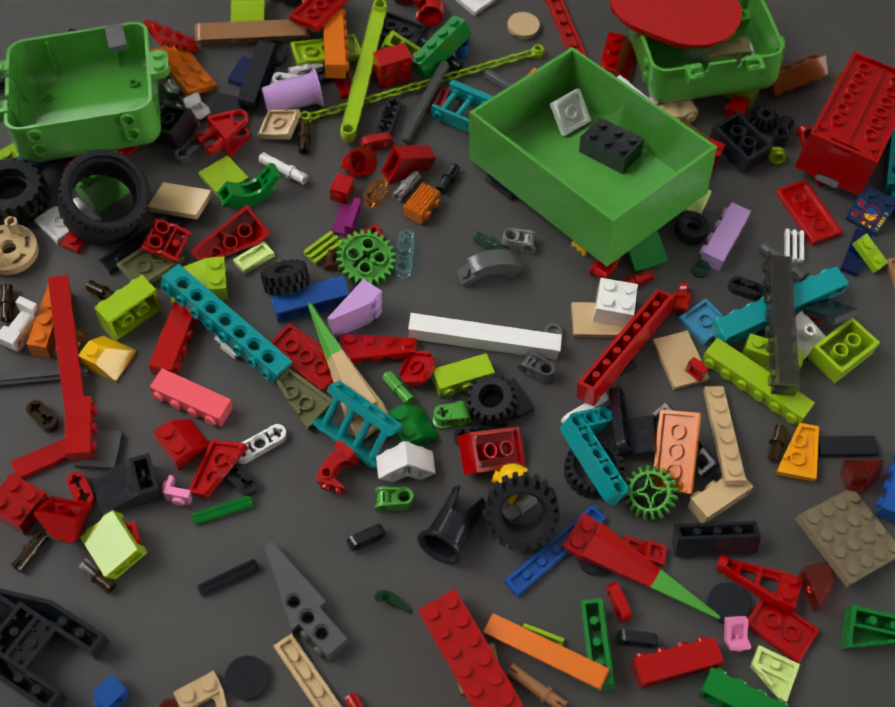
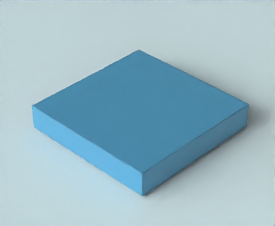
M705 298L689 309L688 313L685 312L679 316L678 321L704 346L715 338L710 331L714 319L719 316L724 317V315Z

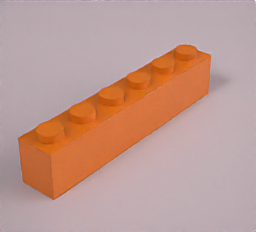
M341 8L323 27L325 78H346V71H349V61H346L348 60L346 9Z

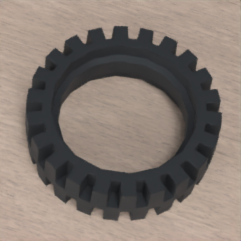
M603 440V443L600 442V444L623 478L625 468L623 457L619 456L620 452L618 449L614 450L615 446L613 444L608 446V441ZM570 449L564 463V477H566L567 484H571L570 488L573 491L576 489L578 495L583 493L585 498L592 496V499H597L600 496L601 499L602 497L594 484L583 481L575 471L577 457L572 449Z

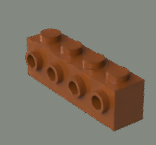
M815 53L780 67L776 82L772 86L765 88L764 93L777 97L782 95V92L793 91L797 86H805L810 81L822 79V76L828 74L826 55Z

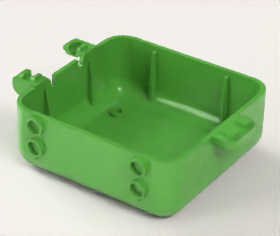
M738 0L742 9V17L737 32L725 43L721 42L708 49L677 48L635 32L624 25L632 42L642 72L643 82L646 83L652 99L659 103H671L765 89L772 86L779 76L780 66L783 61V50L785 49V39L783 36H780L765 1ZM740 37L748 38L753 53L741 60L707 59V54L720 45L734 42Z
M140 22L122 23L128 49L110 53L105 26L22 39L8 47L6 60L0 61V76H3L4 73L7 76L5 77L6 100H0V122H4L14 147L22 159L38 163L80 156L82 153L97 149L110 151L150 144L158 138L161 132L158 79L169 75V59L165 51L153 50L147 27Z

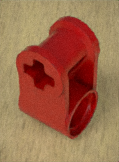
M620 258L607 267L599 260H596L588 273L595 275L599 279H609L611 274L617 269Z

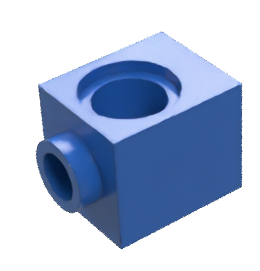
M113 674L91 693L95 698L92 703L96 707H118L130 696L127 689Z

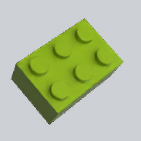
M143 275L133 279L128 285L115 291L113 295L106 300L100 301L94 307L101 327L115 341H118L162 310L156 289Z
M852 317L817 343L807 358L835 384L872 355L880 342Z

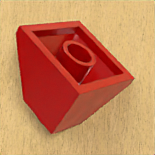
M51 496L34 511V516L53 539L61 540L63 543H74L83 533L92 503Z

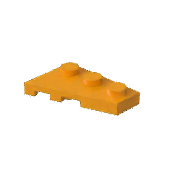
M804 423L798 424L775 475L815 482L817 479L819 426Z

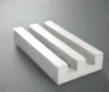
M786 228L784 232V257L790 262L803 263L804 231L800 230V232H797L794 229L790 231V229ZM790 236H792V257H790ZM797 237H798V258H797Z

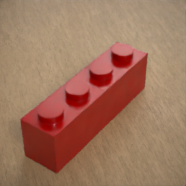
M176 300L149 362V368L153 375H158L162 368L174 374L180 372L181 360L188 351V342L193 339L194 327L200 322L198 319L193 318L187 309L178 305Z
M707 636L697 638L694 643L688 644L685 641L676 644L675 648H659L653 654L647 655V652L634 656L635 658L630 666L638 689H643L709 671L712 667L719 668L724 663V659L715 637L707 638Z

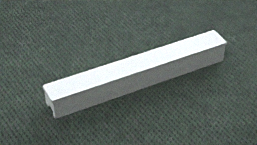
M411 313L408 328V338H417L420 341L526 356L528 351H534L541 357L551 360H557L561 350V334Z

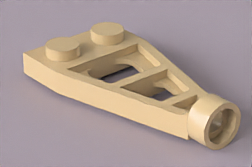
M214 671L173 692L180 707H197L210 699L216 702V707H227L224 690Z

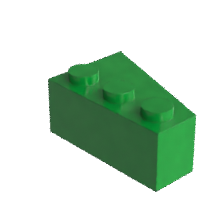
M856 605L845 608L840 650L895 645V614Z

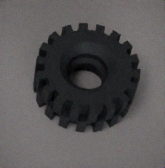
M300 259L274 262L273 265H267L260 272L264 291L268 295H291L294 292H300L301 289L307 288L306 286L310 285L307 263L303 260L300 261Z

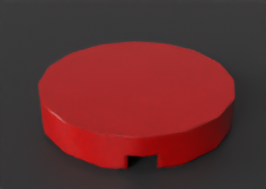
M427 351L414 352L415 355L412 357L408 356L404 360L400 368V376L405 384L411 387L419 386L432 376L436 367V361Z

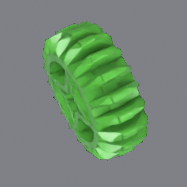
M646 465V471L642 467H638L640 472L638 475L635 471H632L634 479L626 478L631 484L627 485L629 492L624 495V497H630L625 501L626 505L632 504L629 510L632 512L637 509L635 514L637 517L644 512L643 519L647 520L649 514H651V519L655 520L656 513H658L660 518H663V510L670 514V510L667 507L669 505L675 508L676 505L671 500H678V496L673 495V493L679 492L678 488H672V486L677 484L676 480L669 481L672 478V474L668 473L664 476L666 469L662 468L658 472L659 467L657 465L654 466L653 471H651L650 465ZM653 477L662 479L666 483L667 488L656 487ZM646 478L645 486L635 491L637 484ZM650 485L656 491L651 498L646 494V491H649ZM667 494L665 501L660 506L655 507L657 498ZM635 497L646 498L649 508L640 506Z

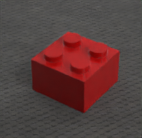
M405 43L373 52V76L380 89L412 80V55Z
M11 473L0 487V522L26 535L37 521L34 511L47 501L49 497L43 490Z

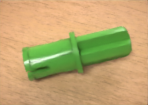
M391 371L384 373L382 379L392 389V393L396 394L404 404H410L415 397L406 389L405 383L400 382Z

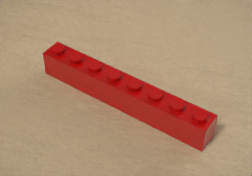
M657 289L577 382L578 399L592 406L597 403L670 315L673 308V295Z

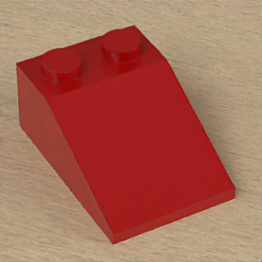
M519 426L470 432L457 436L464 476L498 471L504 465L511 463L526 466Z

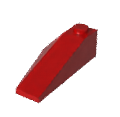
M246 205L191 249L190 252L197 261L204 258L226 257L257 245L271 233L251 208Z

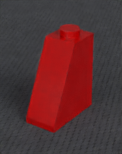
M429 145L394 146L381 172L388 184L407 178L412 171L422 173L429 170L436 156Z

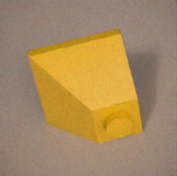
M101 336L89 340L78 357L82 366H87L88 370L113 382H117L137 354V350L106 336Z

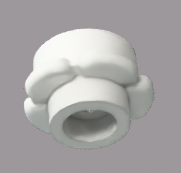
M169 79L167 83H164L167 93L175 95L180 92V88L173 79Z

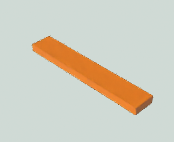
M494 613L483 631L485 635L598 690H601L610 671L609 668Z

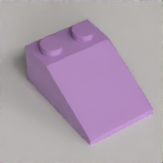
M363 279L328 317V328L333 336L337 338L341 334L370 324L374 319L379 318L382 313V291Z

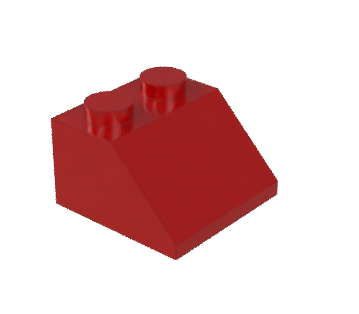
M190 419L170 420L153 431L157 444L178 471L204 455L209 446L208 441Z

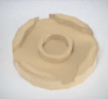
M518 12L510 16L507 28L512 36L515 35L518 39L527 40L536 36L537 32H539L540 23L533 14Z

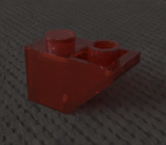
M844 460L840 476L847 491H867L880 477L884 460Z

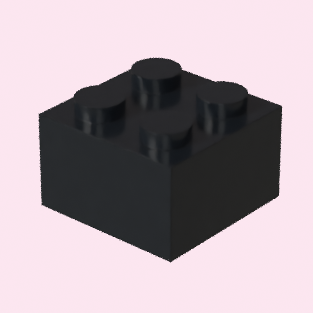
M165 103L160 109L161 132L155 142L180 149L200 124L192 110Z

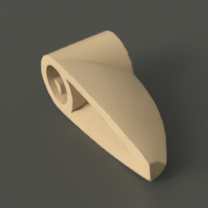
M740 37L734 42L716 47L707 54V59L741 60L753 53L748 38Z

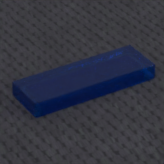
M859 228L855 229L840 271L855 277L859 275L864 260L852 243L865 234H868L872 239V233Z

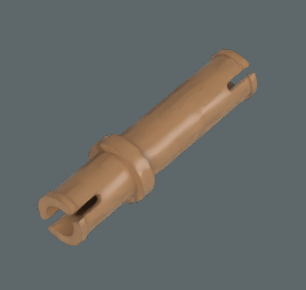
M515 663L510 666L512 670L508 669L506 675L540 698L539 701L542 703L546 702L551 707H562L558 703L566 707L568 701L553 692V688L550 686L546 687Z

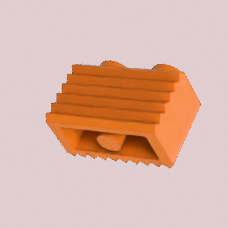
M422 183L403 206V216L422 225L424 221L430 219L432 210L440 206L441 192Z

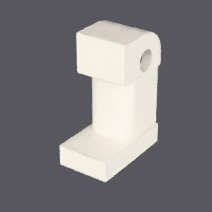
M21 296L15 301L20 313L9 327L4 325L0 330V344L16 352H19L26 345L39 311L36 303Z

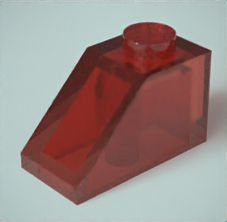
M827 561L804 566L798 573L799 577L803 579L802 585L813 613L817 612L824 605L835 582L834 571L829 567Z

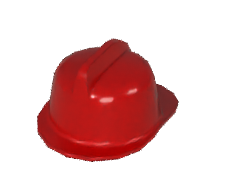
M366 146L352 149L343 157L340 169H344L349 176L362 177L371 174L377 166L376 155L371 148Z

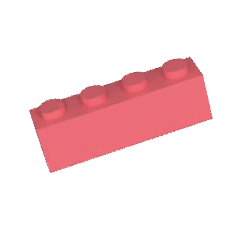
M163 368L150 385L152 397L155 400L167 402L174 409H182L194 418L204 419L211 426L217 425L222 427L233 409L231 399Z

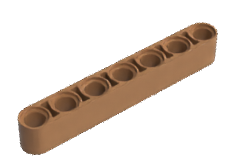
M289 19L198 23L194 26L195 42L198 44L258 42L259 40H305L310 38L309 28L289 21Z

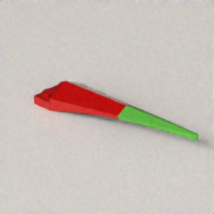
M585 513L581 514L561 547L580 560L642 584L716 620L721 618L716 612L602 522L600 524Z

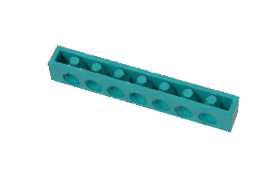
M177 264L162 276V290L172 296L178 305L187 309L193 318L201 321L207 330L216 334L222 343H226L231 347L236 355L245 359L251 368H255L260 372L265 380L270 381L274 385L276 380L291 367L292 360L180 264Z

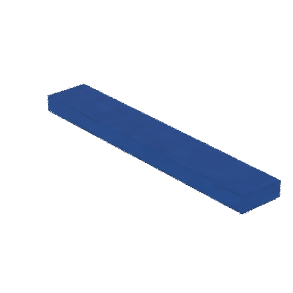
M593 504L583 512L600 524L601 522L604 523L607 519ZM581 514L504 580L503 583L517 598L569 554V552L561 547Z

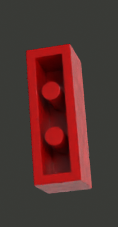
M91 396L66 397L64 454L68 461L93 460L94 452H97V442L94 440V434L97 433V422L94 421V415H97L98 409L97 403L93 402Z

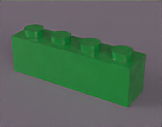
M453 15L412 56V66L416 74L428 79L437 70L440 62H445L472 35L465 19Z
M603 599L581 601L588 659L610 670L601 690L594 687L592 689L594 693L615 691L616 684Z
M713 667L707 672L697 695L718 707H788L786 702L778 699L775 700L769 697L765 691L753 689L744 680L734 679L728 676L726 671Z

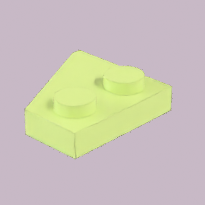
M759 645L750 667L779 700L787 702L800 664Z

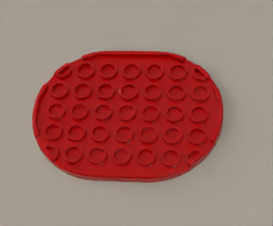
M609 0L612 13L620 19L623 25L635 32L682 49H708L721 42L725 43L737 32L742 17V9L738 0Z

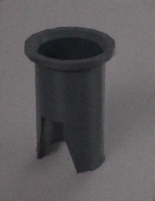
M460 485L453 487L451 494L429 529L421 531L417 537L423 551L435 560L445 564H456L461 559L460 548L481 513L486 509V502L481 497L467 509L464 515L454 510L461 488Z

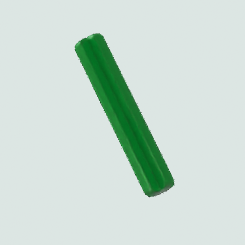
M248 495L192 514L194 524L198 525L251 508L253 502Z

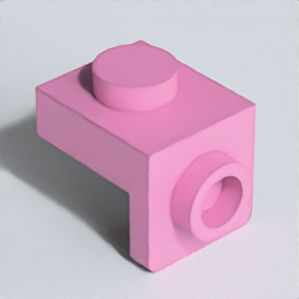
M169 475L168 480L164 481L162 486V493L166 501L172 502L177 506H190L192 502L190 490L176 488L174 476Z
M746 616L725 617L724 641L731 651L741 652L751 649V644L748 641V619Z

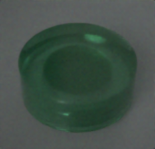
M701 259L695 260L691 266V273L698 278L706 277L710 270L708 262Z

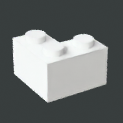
M407 441L400 442L392 449H387L384 453L376 456L378 479L391 483L406 476L423 480L436 473L433 451L422 446L413 445Z

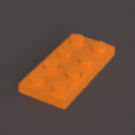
M163 46L153 49L154 51L163 50L167 53L170 68L169 76L186 96L195 92L201 94L216 90L217 84L190 51H185L183 48L180 50L175 46L172 48Z
M660 409L654 466L657 465L659 467L658 472L665 468L666 473L664 476L668 473L672 474V478L669 481L676 480L677 482L672 488H678L679 493L693 494L701 413ZM653 477L656 487L667 488L666 483L662 479Z

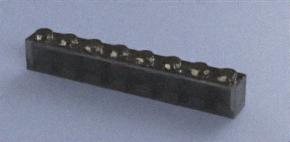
M769 255L766 262L762 264V273H765L763 288L766 290L763 302L766 304L764 319L767 320L765 336H768L766 352L769 353L767 369H770L768 386L771 387V394L795 396L800 388L792 258L789 256Z

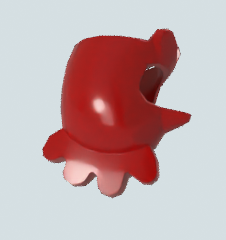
M413 0V3L418 8L416 21H420V23L427 26H436L442 21L446 3L441 0Z

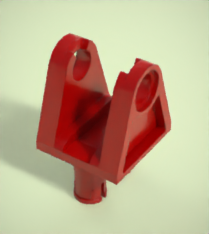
M236 109L210 115L207 117L208 129L195 135L199 145L213 139V143L204 147L210 157L219 151H223L226 156L228 155L231 158L250 139V131L245 128V125L248 123V114L245 110ZM236 117H244L242 121L235 120ZM240 131L246 132L243 136L237 135Z

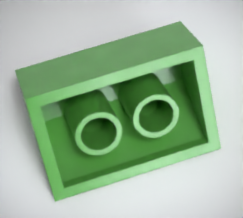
M107 175L89 176L75 186L76 193L100 214L130 192L121 181Z

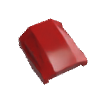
M155 218L139 251H145L171 263H177L191 232L176 224Z

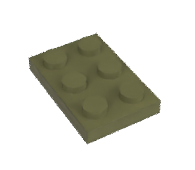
M138 249L118 262L117 267L130 282L143 275L152 284L177 264L181 265L184 263L185 257L181 254L177 263H171Z

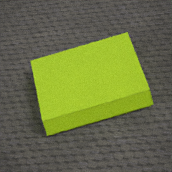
M228 155L198 172L199 177L217 196V192L226 181L234 183L249 181L248 176Z

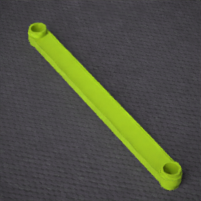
M375 0L372 5L340 129V137L346 143L353 142L357 134L373 70V52L378 50L387 13L385 0Z

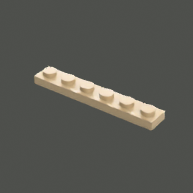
M705 386L703 393L724 485H745L746 478L724 386Z

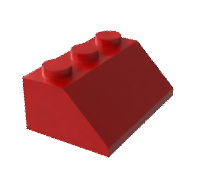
M608 31L600 66L615 77L621 75L630 83L636 59L633 45L625 35Z

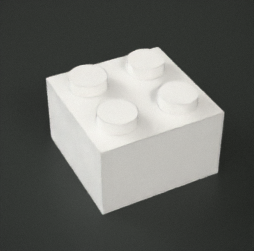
M601 278L597 290L593 321L626 326L634 316L638 284Z

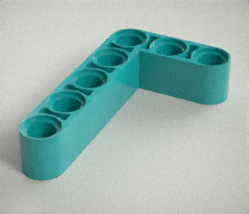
M597 407L574 412L560 426V431L603 500L610 505H615L628 492V486L594 435V433L603 431L611 422V411L606 407Z

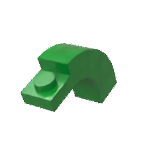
M269 162L255 179L245 183L226 181L217 194L224 207L243 208L246 205L251 206L270 197L276 191L274 185L281 176L276 165Z

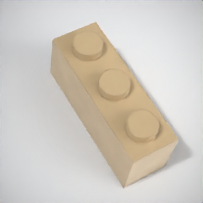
M721 476L719 481L713 480L704 491L700 492L698 490L690 497L691 501L687 507L700 523H707L746 497L752 490L753 485L747 478L745 485H724Z

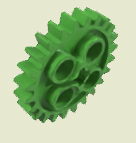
M361 229L360 234L353 231V237L347 234L346 239L341 241L342 245H338L339 251L336 252V256L339 257L336 259V263L340 264L338 270H344L342 276L348 275V282L354 279V285L363 279L371 284L374 282L376 286H378L379 280L385 282V276L390 277V271L393 272V265L396 262L393 259L396 253L392 252L394 247L388 246L390 240L383 241L384 235L378 237V232L376 231L374 234H371L370 229L367 233H364L363 229ZM368 244L371 248H365L363 245ZM355 254L357 258H351L349 255ZM375 258H381L383 262H377ZM360 268H367L369 272H362Z

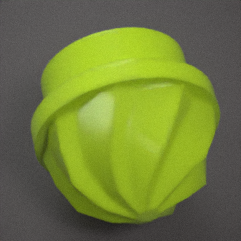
M778 146L773 147L769 160L774 164L782 163L786 156L785 150Z

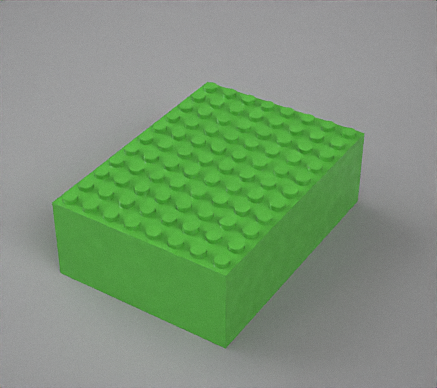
M573 47L469 112V159L606 267L708 192L717 146ZM575 89H580L591 121L566 136H561L550 103ZM599 117L644 139L642 155L624 174L579 152L580 136Z

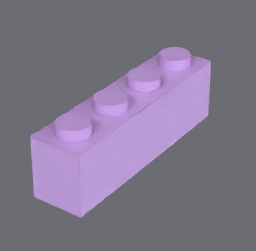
M731 202L729 208L725 207L720 216L722 220H717L713 228L715 232H711L706 242H709L708 245H703L699 254L702 256L699 262L720 271L746 224L751 211Z

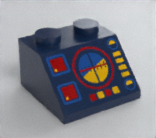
M867 184L845 220L877 236L895 209V199Z

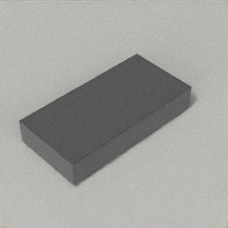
M122 23L104 27L110 53L128 49Z

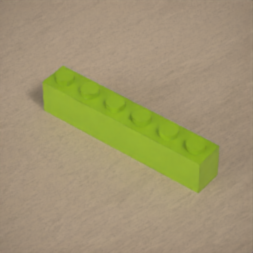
M718 337L702 358V362L707 368L714 370L723 379L729 380L738 389L745 391L756 401L769 407L772 412L778 413L790 424L798 426L815 404L814 401Z

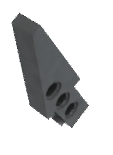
M271 540L265 545L266 554L291 633L294 636L299 632L306 643L310 641L313 644V650L320 659L324 657L329 662L348 645L347 637L323 612L327 608L323 597ZM292 601L300 603L296 608L289 607V604ZM308 616L314 619L308 624L302 622ZM320 632H325L328 635L322 640L316 638Z

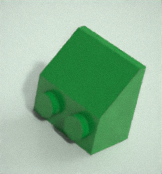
M404 404L387 411L389 416L403 425L400 431L393 435L397 444L407 441L413 445L423 447L439 440L422 406Z

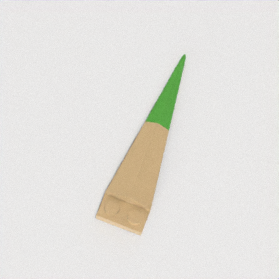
M308 302V307L334 383L337 381L343 382L388 414L383 402L341 348L314 305ZM341 402L344 414L346 416L349 410L348 406ZM357 413L350 424L355 437H357L365 421ZM372 424L365 439L378 430V428Z

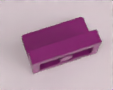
M354 197L352 205L340 204L331 229L333 234L342 236L353 234L361 212L360 198Z

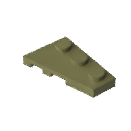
M290 368L276 380V385L307 431H309L313 426L311 424L312 421L325 414L333 399Z

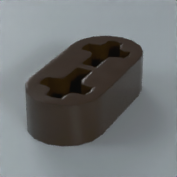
M33 400L28 403L26 411L29 417L44 432L52 433L58 429L59 421L56 415L43 402ZM33 409H40L41 414L39 415L36 411H33ZM47 418L50 422L52 421V424H46L44 419Z

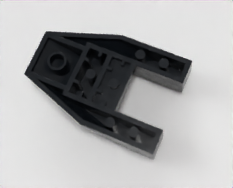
M0 588V681L36 707H61L67 700L66 696L28 669L55 635L94 660L98 659L110 643L105 634L52 600Z

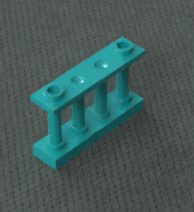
M452 79L449 83L450 96L441 107L432 104V118L469 133V119L462 115L470 105L478 107L494 96ZM455 99L464 101L456 113L448 110Z
M337 381L329 385L327 392L332 395L333 400L325 416L314 419L311 424L336 442L341 440L356 453L357 457L365 465L373 469L376 468V456H378L387 436L398 433L403 425L343 382ZM340 402L348 406L349 410L339 427L331 420ZM357 413L365 421L355 439L347 433V430ZM373 424L380 429V434L370 450L362 443Z

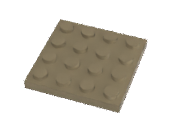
M853 487L794 518L846 587L895 560V540Z

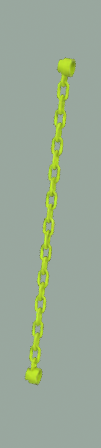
M536 44L532 49L518 54H512L498 60H491L459 71H453L445 74L444 77L447 78L443 79L442 82L516 62L526 57L540 60L544 57V48L542 45ZM432 78L400 88L390 89L379 94L369 95L365 98L367 101L364 102V105L427 87ZM347 103L310 113L303 111L299 121L304 120L305 126L306 120H308L311 125L312 120L346 110V107L342 109L341 107L347 106Z

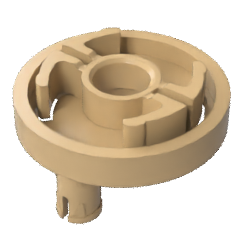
M9 216L5 219V224L0 226V275H14L28 269L35 262L39 253L38 242L33 232L27 227L19 225L16 217L12 218V216ZM8 248H16L12 253H4Z

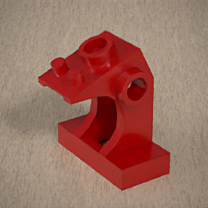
M338 440L334 445L335 450L319 467L316 481L322 490L332 492L333 489L337 492V495H341L342 492L347 494L348 491L337 480L339 471L347 466H352L356 469L360 461L351 448L341 440Z

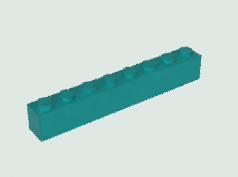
M837 267L826 268L818 275H810L800 283H793L789 288H781L771 296L766 295L755 303H748L742 309H734L724 317H717L714 319L710 331L715 338L718 337L730 345L749 336L750 333L754 334L798 314L802 310L804 311V307L842 294L849 282Z

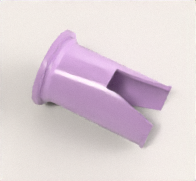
M312 68V71L308 74L286 78L262 88L267 111L297 109L314 104L324 107L321 87L315 68Z

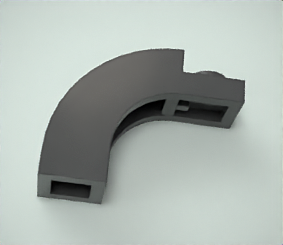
M493 249L469 257L467 259L468 263L456 271L461 286L467 287L480 278L491 274H502L511 279L523 272L525 268L518 253L507 249Z

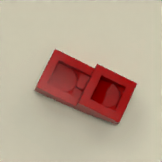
M628 535L623 537V540L655 565L663 566L665 564L666 545L649 539L645 542Z

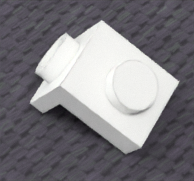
M195 92L182 99L184 106L190 108L198 120L203 119L210 113L209 107L201 101L199 93Z

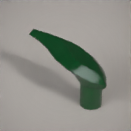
M387 590L376 591L375 601L380 602L383 600L393 607L400 608L409 614L411 613L408 605L394 593Z

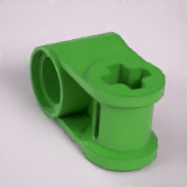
M457 401L455 403L438 405L434 409L432 420L434 427L446 429L470 424L472 419L467 402Z
M383 486L375 489V494L377 495L375 511L382 513L407 512L413 508L414 496L410 488ZM402 497L409 498L406 502L400 501Z

